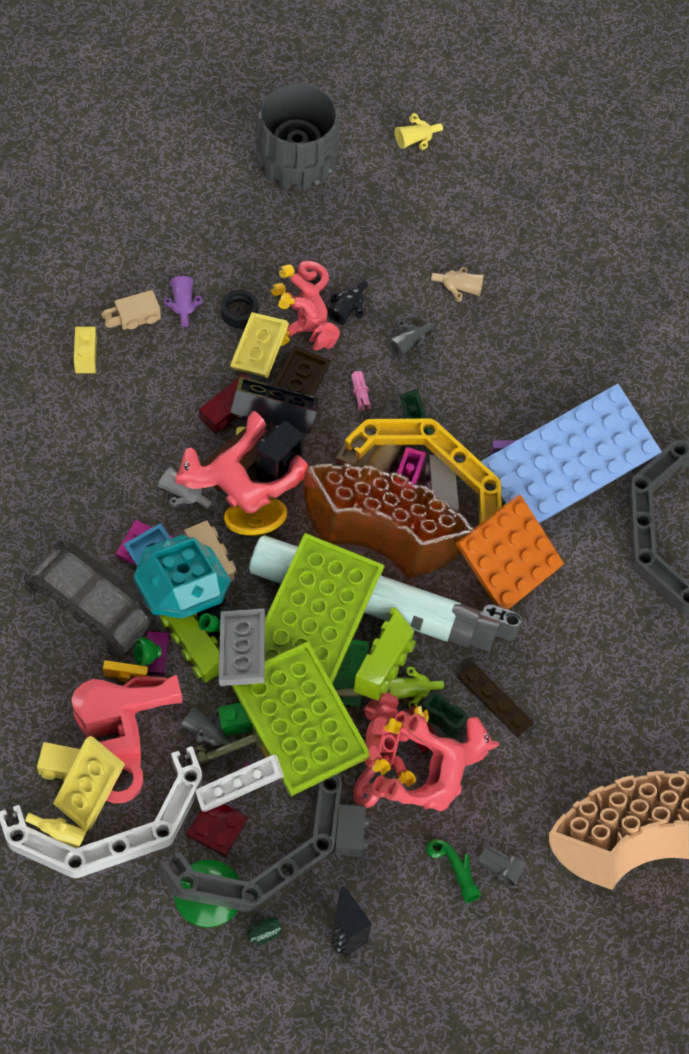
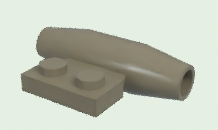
M354 426L353 429H352V431L350 432V434H351L357 427ZM365 431L367 435H373V433ZM359 438L351 445L353 448L350 451L343 445L336 457V461L354 469L363 468L357 489L365 495H371L387 476L402 445H374L359 460L355 456L356 451L354 449L356 447L361 448L365 443Z

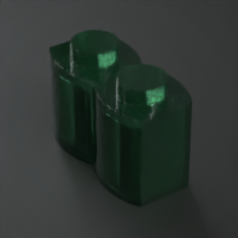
M432 691L424 701L422 713L427 709L428 722L439 725L445 734L457 738L466 726L468 720L466 712L462 708L450 704L448 699L438 692Z

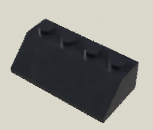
M239 377L230 413L239 418H246L255 411L264 419L265 423L280 426L284 421H287L302 434H310L317 412L318 398Z

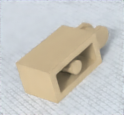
M153 290L115 300L114 308L104 310L101 313L102 318L106 320V327L111 328L121 325L123 330L135 329L141 324H152L161 319L160 307Z

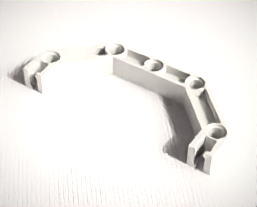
M193 747L186 748L187 755H184L185 759L190 758L192 765L184 768L179 763L178 756H180V752L171 753V761L177 778L154 822L79 848H73L27 827L20 805L13 807L15 812L13 817H18L19 824L8 827L5 822L7 821L5 817L7 812L6 810L0 811V823L7 845L12 851L72 878H80L170 846L197 796L195 790L202 785V771ZM192 775L197 779L189 782L185 778ZM161 830L169 833L166 837H159L157 835ZM15 835H23L20 841L12 840ZM122 845L125 847V850L118 853L114 851V848ZM73 861L81 862V865L77 868L70 867Z

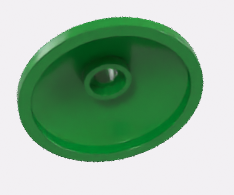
M202 860L190 865L195 872L240 880L232 868L219 861ZM181 881L183 888L191 889L187 881ZM174 895L178 912L185 920L195 926L211 928L223 925L232 919L238 911L236 909L183 900Z

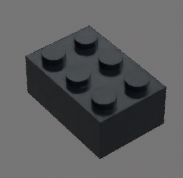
M284 421L280 426L276 425L271 431V435L266 439H262L257 445L256 478L263 483H270L288 472L291 460L296 455L303 458L304 434L287 421Z

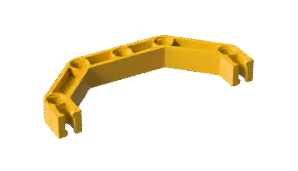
M368 419L345 439L344 446L349 451L353 448L351 445L359 438L365 442L361 448L356 447L354 449L356 451L355 456L359 460L374 445H425L478 494L479 525L502 507L501 483L498 477L433 419ZM429 428L433 430L434 433L432 435H427L424 433L423 430ZM372 429L375 431V434L370 436L365 431ZM461 456L464 462L457 463L454 457ZM491 484L494 486V490L488 491L484 485Z

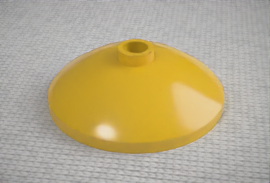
M268 497L270 504L262 506L255 513H247L237 505L235 507L230 506L224 514L225 525L237 534L260 536L276 530L285 522L287 508L280 500Z

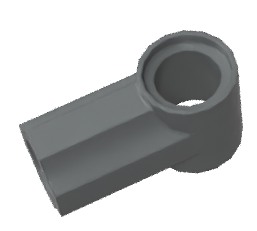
M489 845L484 848L477 861L480 865L496 873L501 881L506 880L510 886L516 885L526 868V864L519 858L506 856Z

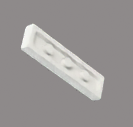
M271 755L195 791L201 810L206 812L284 777L277 755Z

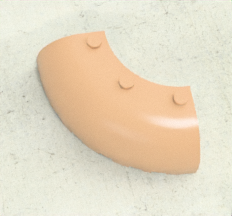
M664 771L647 772L645 776L634 778V775L623 777L615 780L614 784L606 787L601 786L588 793V797L574 803L573 808L566 815L563 814L550 831L549 842L554 855L575 875L611 890L614 889L617 882L627 872L643 863L663 858L689 859V774H686V771H678V774H664Z

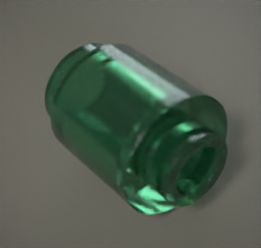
M269 916L250 924L246 934L251 944L255 943L258 947L277 939L278 935L282 934V928L276 916L273 918Z

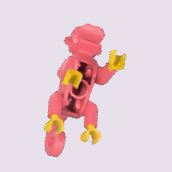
M314 261L301 262L296 274H294L292 265L281 266L283 269L279 271L281 278L290 277V281L301 290L299 297H294L289 292L286 293L283 283L274 284V288L270 290L274 297L281 295L278 304L280 308L287 309L290 306L293 310H298V320L288 326L281 346L287 344L290 341L289 337L295 333L308 331L313 332L309 340L310 342H315L313 345L314 351L325 347L327 349L332 348L339 338L340 331L337 326L327 322L328 311L319 294L329 281L327 270ZM317 273L319 274L321 280L314 285L307 282L314 280Z
M388 692L386 694L383 693L378 701L372 699L364 708L366 718L372 721L366 732V746L369 750V758L364 761L367 768L355 783L353 799L358 806H366V808L375 805L379 797L373 795V783H368L376 772H381V775H384L389 770L396 771L399 777L398 780L402 784L406 783L407 787L416 781L414 774L407 770L403 759L395 756L399 741L405 742L409 738L399 732L403 723L394 719L398 714L396 708L399 701L396 696ZM416 707L414 714L416 713L424 717L427 722L429 719L427 709L422 713V707ZM364 793L368 794V797L365 799L363 798Z

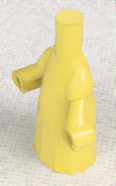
M414 113L409 119L410 122H415L417 125L396 127L394 135L401 149L423 140L419 144V148L425 150L428 147V141L432 138V134L442 131L443 126L441 123L430 126L426 121H421L418 115Z
M28 813L25 819L26 822L39 827L41 831L49 834L52 838L73 848L80 847L86 833L85 829L70 825L61 817L58 819H42Z

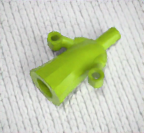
M409 666L406 668V673L414 678L396 677L395 680L390 681L387 692L398 699L415 697L408 702V707L412 708L411 704L414 703L417 707L420 700L428 696L430 690L444 689V682L430 681L425 675L419 674L413 667Z

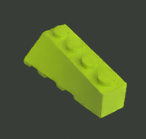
M395 607L391 608L389 622L385 621L383 623L379 639L376 638L374 640L370 655L367 654L355 677L354 692L377 701L383 693H387L390 681L396 679L399 667L404 666L408 652L412 653L416 643L413 640L414 630Z
M197 613L185 618L170 617L163 614L159 616L162 625L165 628L169 627L171 630L170 636L176 645L179 643L182 647L181 653L187 662L191 661L193 664L192 670L198 679L202 678L204 683L219 676L220 649L217 645L218 641L214 636L209 637V632L199 628Z

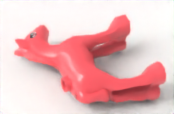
M253 411L248 416L246 432L243 437L231 448L219 454L211 464L204 467L201 466L196 450L193 448L185 449L179 471L175 476V483L179 485L184 484L185 487L191 489L218 485L228 495L226 500L232 507L237 505L247 513H255L262 506L270 504L268 497L277 498L285 491L296 487L300 481L306 479L309 476L307 471L310 468L299 455H296L290 462L288 472L280 479L270 483L251 481L245 468L239 461L266 433L264 419L257 412Z
M400 711L395 716L396 721L403 723L399 732L409 739L428 747L433 752L429 776L426 783L419 788L406 790L401 781L380 775L373 783V795L380 798L385 797L392 801H399L403 804L424 806L425 810L435 809L440 812L444 811L455 797L461 793L462 786L460 783L465 766L483 760L488 751L495 749L499 743L491 740L478 717L468 718L466 722L467 740L465 743H460L451 738H441L432 734L424 717L416 713L411 716L405 711Z

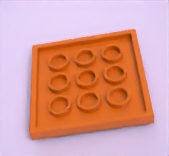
M516 495L456 543L493 603L507 610L564 565V562L521 495Z

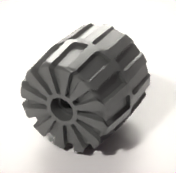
M301 83L278 86L261 101L255 135L257 163L259 168L264 166L265 177L270 182L274 178L279 180L281 188L290 190L293 184L299 190L310 189L311 182L320 185L327 180L328 173L333 172L340 142L339 110L335 108L333 98L320 90L319 87Z

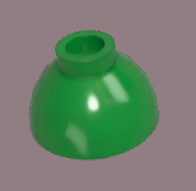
M139 637L135 641L134 659L137 665L149 666L156 658L161 657L160 645H155L152 640Z

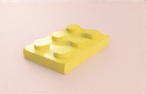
M251 312L230 367L234 370L268 378L289 326L287 320Z

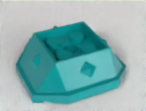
M182 534L144 548L133 582L153 615L163 614L170 617L185 618L221 604L229 589L231 579L211 547L202 544L195 537H188Z

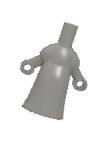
M170 467L163 474L158 487L180 497L178 499L176 497L170 499L169 505L171 507H176L182 503L191 504L198 502L204 507L209 508L212 501L202 495L201 488L191 489L185 487L184 484L179 485L175 483V476L178 472L173 467Z

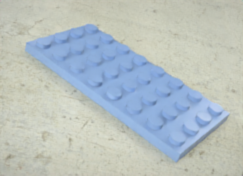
M616 384L480 462L500 480L501 499L504 505L516 495H521L540 524L656 457L662 451L620 385Z

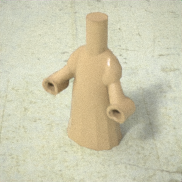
M462 267L459 271L451 270L445 274L432 273L431 280L443 282L444 286L452 292L455 300L460 302L462 301V293L457 290L480 297L484 274L467 273V268Z

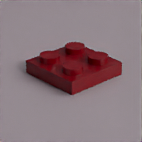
M225 804L206 812L200 810L186 836L226 857L246 824L248 816Z

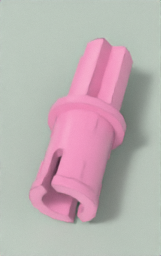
M355 371L351 376L354 385L353 394L356 395L358 409L365 410V406L367 409H370L369 388L365 384L363 372Z

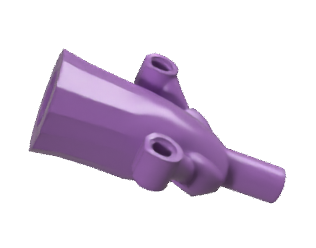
M178 276L170 281L175 303L172 302L171 298H165L164 306L172 308L175 313L179 314L181 326L187 327L189 325L188 314L192 313L196 306L202 304V297L196 296L192 302L193 279L188 276Z

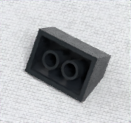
M343 886L340 888L332 934L333 942L331 945L338 955L342 953L344 958H346L368 942L372 923L346 887Z

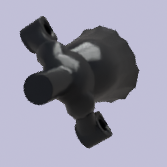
M362 280L356 288H348L340 294L333 293L331 301L334 304L327 308V316L336 323L344 325L357 306L356 317L361 319L364 315L362 310L364 300L362 292L368 287V283Z

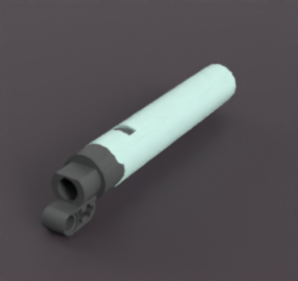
M266 535L260 537L250 561L249 570L251 574L282 584L298 546ZM380 576L364 612L389 621V612L392 607H395L412 629L417 632L465 648H469L471 645L488 652L491 651L496 636L506 640L516 639L522 624V617L518 613L499 606L487 605L481 611L384 576Z

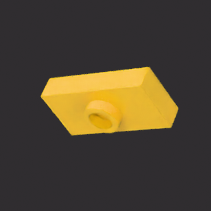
M104 660L103 673L106 677L118 678L119 681L127 683L135 676L149 675L148 667Z

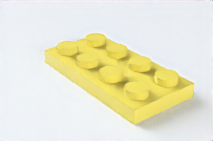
M92 736L86 738L53 804L87 832L93 827L125 763Z

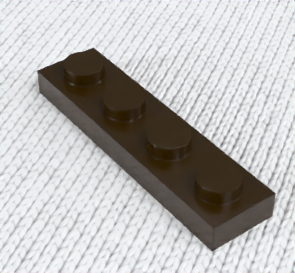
M474 662L457 675V678L517 738L533 725L534 721Z

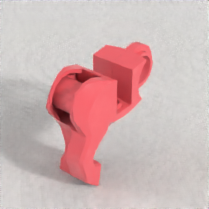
M177 674L168 679L166 677L135 676L124 686L104 680L91 679L82 683L74 691L71 699L75 721L86 738L90 736L97 738L119 732V738L100 743L125 763L123 769L133 776V782L128 789L119 792L111 790L106 801L126 803L140 793L143 786V771L141 769L140 736L135 714L138 711L162 705L182 703V694Z

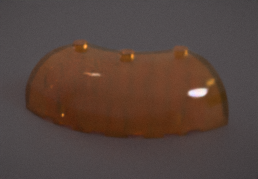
M332 463L320 464L306 468L303 483L304 500L309 519L319 538L331 544H350L374 550L393 561L405 573L408 579L436 571L457 558L461 551L456 543L473 530L460 513L456 514L450 508V504L446 500L441 501L434 496L435 492L422 484L419 487L409 482L410 478L394 472L388 474L379 471L380 468L364 465L363 468L353 467L349 463H344L343 466H332Z

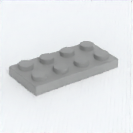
M265 609L221 611L220 686L265 683Z

